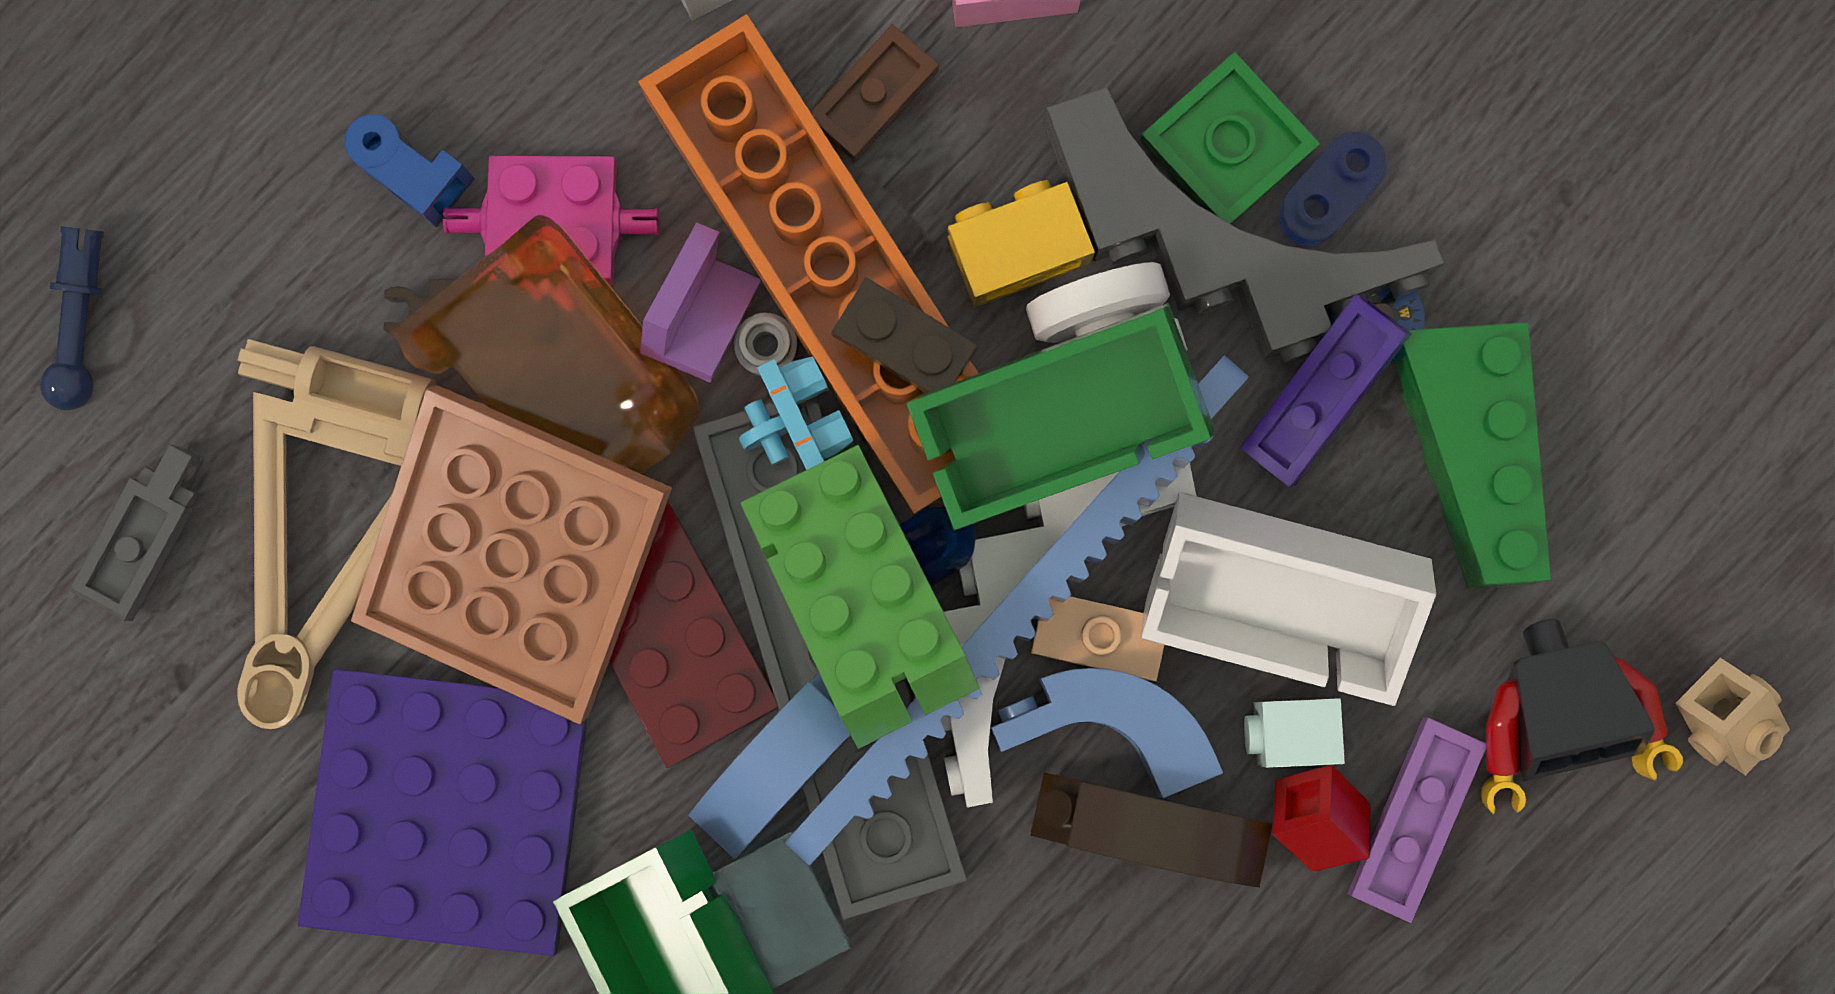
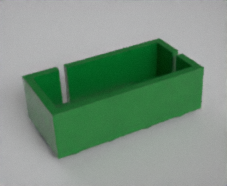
M1169 303L926 392L906 403L927 460L941 456L950 448L953 451L955 459L944 463L933 472V476L954 530L1139 465L1145 455L1141 442L1152 439L1147 447L1153 460L1212 438L1215 430Z
M691 829L553 901L599 994H774L724 894L714 899L712 898L708 887L717 883V880Z

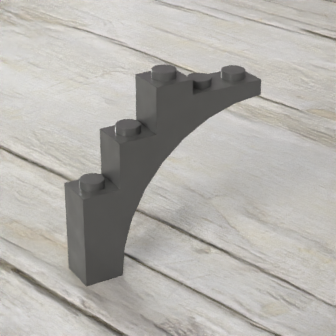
M1107 87L1052 105L1046 109L1044 126L1064 181L1068 182L1095 251L1093 256L1094 262L1107 257L1111 258L1113 264L1130 261L1147 253L1148 248L1146 244L1153 241L1178 311L1195 305L1198 314L1210 312L1233 302L1234 299L1231 292L1238 291L1263 360L1281 355L1283 363L1287 364L1310 356L1318 345L1317 341L1322 340L1331 328L1327 311L1331 310L1334 319H1337L1355 295H1362L1368 300L1369 296L1390 289L1395 299L1422 290L1430 285L1427 276L1444 264L1435 239L1389 251L1330 253L1285 246L1234 227L1195 204L1158 171L1129 133Z

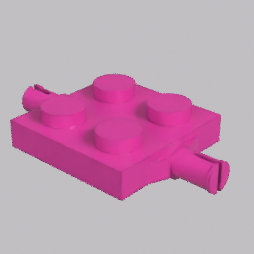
M489 156L488 190L482 202V207H445L443 211V216L446 218L443 219L445 234L481 233L485 243V279L556 280L560 285H614L615 253L621 242L622 234L659 235L660 231L658 208L622 209L617 196V162L615 157Z

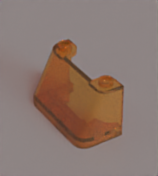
M537 215L529 220L390 332L400 343L401 350L406 359L416 368L440 374L454 366L487 407L640 474L672 453L700 413L699 401L687 380L678 369L640 353L643 326L567 232L554 220L544 215Z

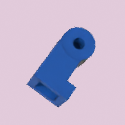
M367 114L359 117L350 124L345 134L344 145L348 156L368 176L435 227L444 218V208H452L475 179L460 162L444 150L438 154L432 163L411 148L409 140L384 116Z

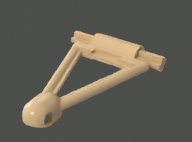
M248 339L245 349L241 348L238 356V361L241 362L238 374L294 390L293 402L253 392L255 645L247 655L237 691L239 707L247 720L260 728L277 729L288 726L300 715L309 692L315 666L356 606L391 499L390 496L297 637L288 635L286 435L401 466L426 389L435 386L436 381L432 378L316 346H310L303 354ZM480 403V404H482V405H484V406H487V407L493 409V406H491V405L484 404V403Z

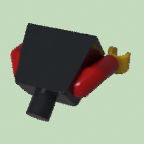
M1557 619L1536 622L1523 631V636L1531 656L1521 658L1513 663L1508 680L1496 689L1486 724L1487 771L1494 776L1484 782L1480 795L1483 804L1492 814L1495 813L1494 796L1503 788L1512 789V808L1517 813L1525 807V793L1513 780V775L1519 771L1524 782L1632 756V763L1636 772L1643 777L1656 780L1657 773L1653 768V760L1660 752L1666 769L1677 772L1681 768L1683 756L1680 751L1674 746L1665 744L1663 740L1668 735V729L1658 690L1653 682L1622 658L1613 657L1609 648L1603 642L1594 641L1569 647L1561 623Z

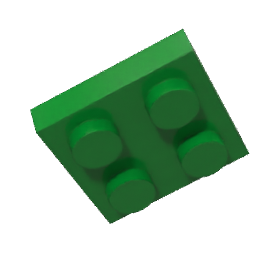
M1236 52L1222 62L1143 132L1140 137L1143 145L1202 208L1231 225L1320 145L1316 138Z

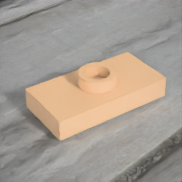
M1071 596L1063 603L1052 599L1048 600L1054 615L1047 622L1038 620L1030 654L1096 669L1124 672L1144 680L1157 682L1164 644L1141 638L1144 613Z

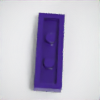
M1355 295L1240 448L1288 487L1296 486L1412 333L1365 297Z

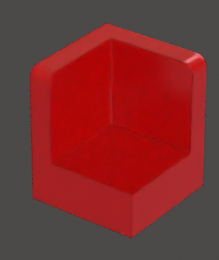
M1333 765L1275 781L1273 835L1310 870L1320 871L1370 858V803Z

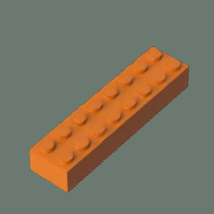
M746 14L639 80L638 83L648 104L786 320L793 328L809 356L814 357L825 381L915 520L943 502L933 472L944 463L955 459L953 451L950 448L941 456L927 460L906 404L917 396L924 394V392L832 336L831 331L866 277L945 326H949ZM971 360L958 381L978 374Z

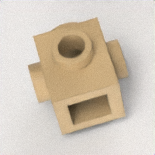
M1719 658L1675 703L1692 732V735L1688 738L1691 746L1710 763L1718 766L1724 760L1745 776L1760 760L1771 757L1780 747L1783 737L1790 731L1778 707L1782 699L1777 691L1759 676L1754 674L1748 676L1722 658Z

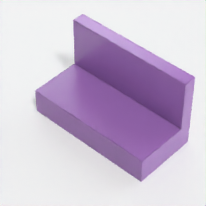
M696 222L643 319L640 353L711 383L761 286V279L717 261L716 255L720 232Z

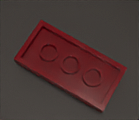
M668 500L609 660L666 768L678 764L778 708L771 686Z

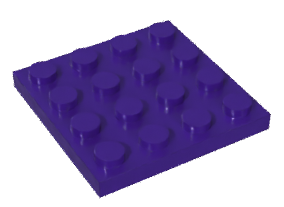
M333 669L298 926L548 956L558 954L562 919L553 901L565 895L587 719L582 724H577L497 687Z

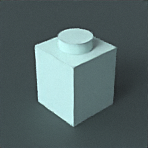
M1341 698L1253 702L1254 715L1245 716L1244 738L1247 754L1257 755V766L1268 768L1345 764Z

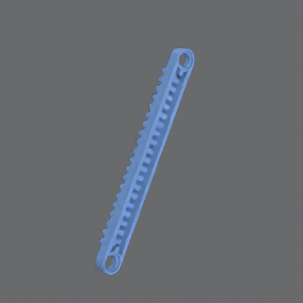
M1225 355L1198 384L1211 419L1249 378L1247 374ZM1152 439L1145 442L1143 445L1145 455L1140 464L1118 472L963 644L961 648L966 655L976 681L980 676L995 680L1000 675L995 659L1000 657L1011 661L1018 655L1013 639L1018 638L1030 641L1036 635L1030 620L1033 618L1047 622L1054 615L1048 600L1065 602L1071 596L1066 580L1082 583L1089 576L1084 561L1099 564L1107 556L1102 542L1116 545L1125 536L1120 523L1133 526L1142 517L1138 504L1150 507L1160 497L1156 485L1167 488L1178 477L1174 466L1185 468L1195 458L1192 447L1202 449L1211 439L1153 460L1147 447ZM978 689L966 695V697L978 699L982 695L981 690ZM915 698L907 707L913 722L879 738L785 842V845L810 866L854 816L870 819L875 813L870 798L874 795L888 799L893 793L888 778L892 775L906 779L911 772L906 758L911 755L924 759L928 755L923 739L927 735L940 739L946 735L941 719L945 715L957 719L964 715L959 699L925 716L917 698Z

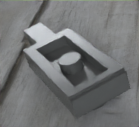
M169 445L156 470L144 467L136 479L129 478L70 587V592L124 621H133L194 510L191 507L194 505L198 493L189 488L192 486L204 459L182 447Z

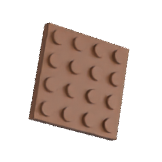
M435 385L426 389L351 622L577 724H582L589 717L672 487Z

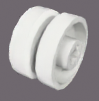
M1154 262L1141 263L1108 270L1058 287L1028 303L1026 311L1035 339L1048 343H1058L1162 306L1170 296L1161 264ZM1174 318V319H1175V322H1176V325H1177V327H1178L1180 336H1181V338H1182L1183 344H1184L1185 349H1186V351H1187L1188 349H1187V346H1186V343H1185V340H1184V337H1183V334H1182V331H1181V327H1180L1179 321H1178V319Z

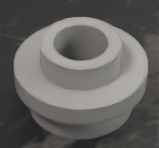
M759 313L747 318L739 326L735 334L734 350L740 364L747 371L758 376L761 375L757 367L775 359L778 367H782L793 362L797 353V337L788 321L773 313ZM763 335H771L778 341L777 350L770 356H761L755 352V343Z

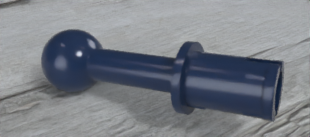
M61 226L60 232L62 236L56 283L50 282L49 288L63 291L56 362L50 365L42 374L40 390L44 399L51 406L60 410H74L83 406L90 399L93 392L92 377L89 371L82 365L89 294L103 295V288H97L101 241L104 238V232L85 229L84 247L80 251L78 249L80 229Z

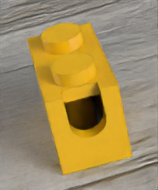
M1048 180L1039 181L1015 192L1014 197L1016 201L995 209H992L989 202L981 203L955 215L957 223L948 226L949 236H947V240L974 308L1091 264L1095 251L1068 182L1051 187Z

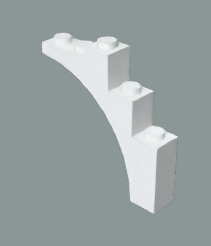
M1190 463L1185 468L1174 466L1178 477L1167 488L1156 485L1160 497L1150 507L1138 504L1142 516L1175 507L1179 492L1196 496ZM1118 472L1024 505L1027 519L1039 518L1040 527L968 541L967 549L969 556L957 558L964 595L977 594L979 605L944 612L961 647ZM1120 523L1121 527L1127 525L1124 523ZM997 657L995 663L1001 675L1005 659ZM1000 675L995 680L981 676L977 679L982 695L978 699L966 696L959 699L964 712L960 719L947 715L941 719L944 730H952L956 750L955 756L944 758L951 796L964 794L967 807L993 803L988 745L993 698Z

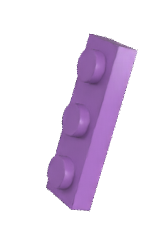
M1422 718L1370 839V858L1361 860L1347 892L1348 895L1412 923L1486 750V743L1433 719Z

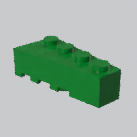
M1528 323L1408 330L1412 335L1392 359L1391 364L1395 365L1404 391L1402 397L1409 418L1413 417L1424 450L1422 456L1429 477H1433L1444 508L1441 511L1467 588L1532 585L1551 581Z

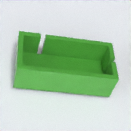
M859 445L740 502L836 710L858 749L913 722L894 685L907 678L925 716L980 689L966 655Z

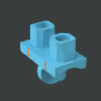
M813 356L790 362L782 367H778L775 359L757 367L780 416L771 419L761 399L745 406V411L753 428L739 437L744 451L763 446L771 465H776L789 458L780 438L784 434L789 433L806 470L844 452L855 444L839 410L809 425H806L797 405L829 390Z

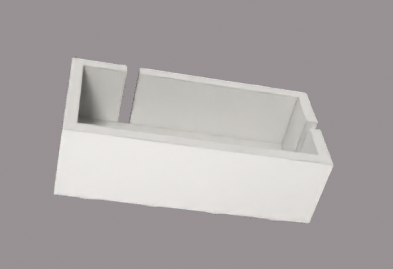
M1179 492L1164 539L1163 553H1160L1145 601L1141 638L1321 687L1326 686L1329 678L1328 646L1338 648L1336 652L1338 691L1395 706L1436 597L1432 559Z

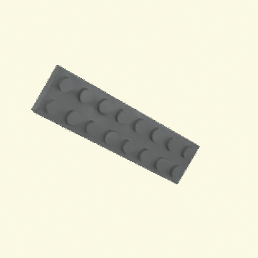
M817 396L797 405L806 425L823 418ZM774 402L765 404L771 419L780 416ZM746 411L692 428L780 712L819 671L740 502L806 471V468L789 433L780 437L789 458L776 465H771L763 446L744 451L739 437L752 429L753 425ZM905 679L894 685L907 708L911 703ZM850 735L805 783L802 788L810 814L877 740L858 749ZM909 755L906 758V762L911 772L906 779L892 775L888 778L893 791L892 795L888 799L874 795L870 798L875 809L874 815L870 819L854 816L822 851L843 920L967 881L928 755L924 759Z

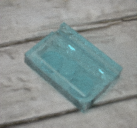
M793 830L713 872L717 880L713 887L718 896L724 894L771 989L788 982L824 963L833 956L851 948V944L811 865L808 866L785 845V842L794 833Z

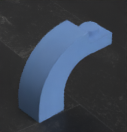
M1074 669L1040 678L1039 682L1048 703L1038 707L1033 696L998 710L1002 722L990 727L999 750L1003 752L1072 723L1094 722L1108 726L1123 735L1133 745L1142 760L1156 796L1160 798L1168 797L1223 773L1206 734L1196 719L1181 703L1160 687L1140 677L1109 669Z
M820 673L810 682L808 681L710 787L688 815L734 860L770 824L795 794L850 736Z

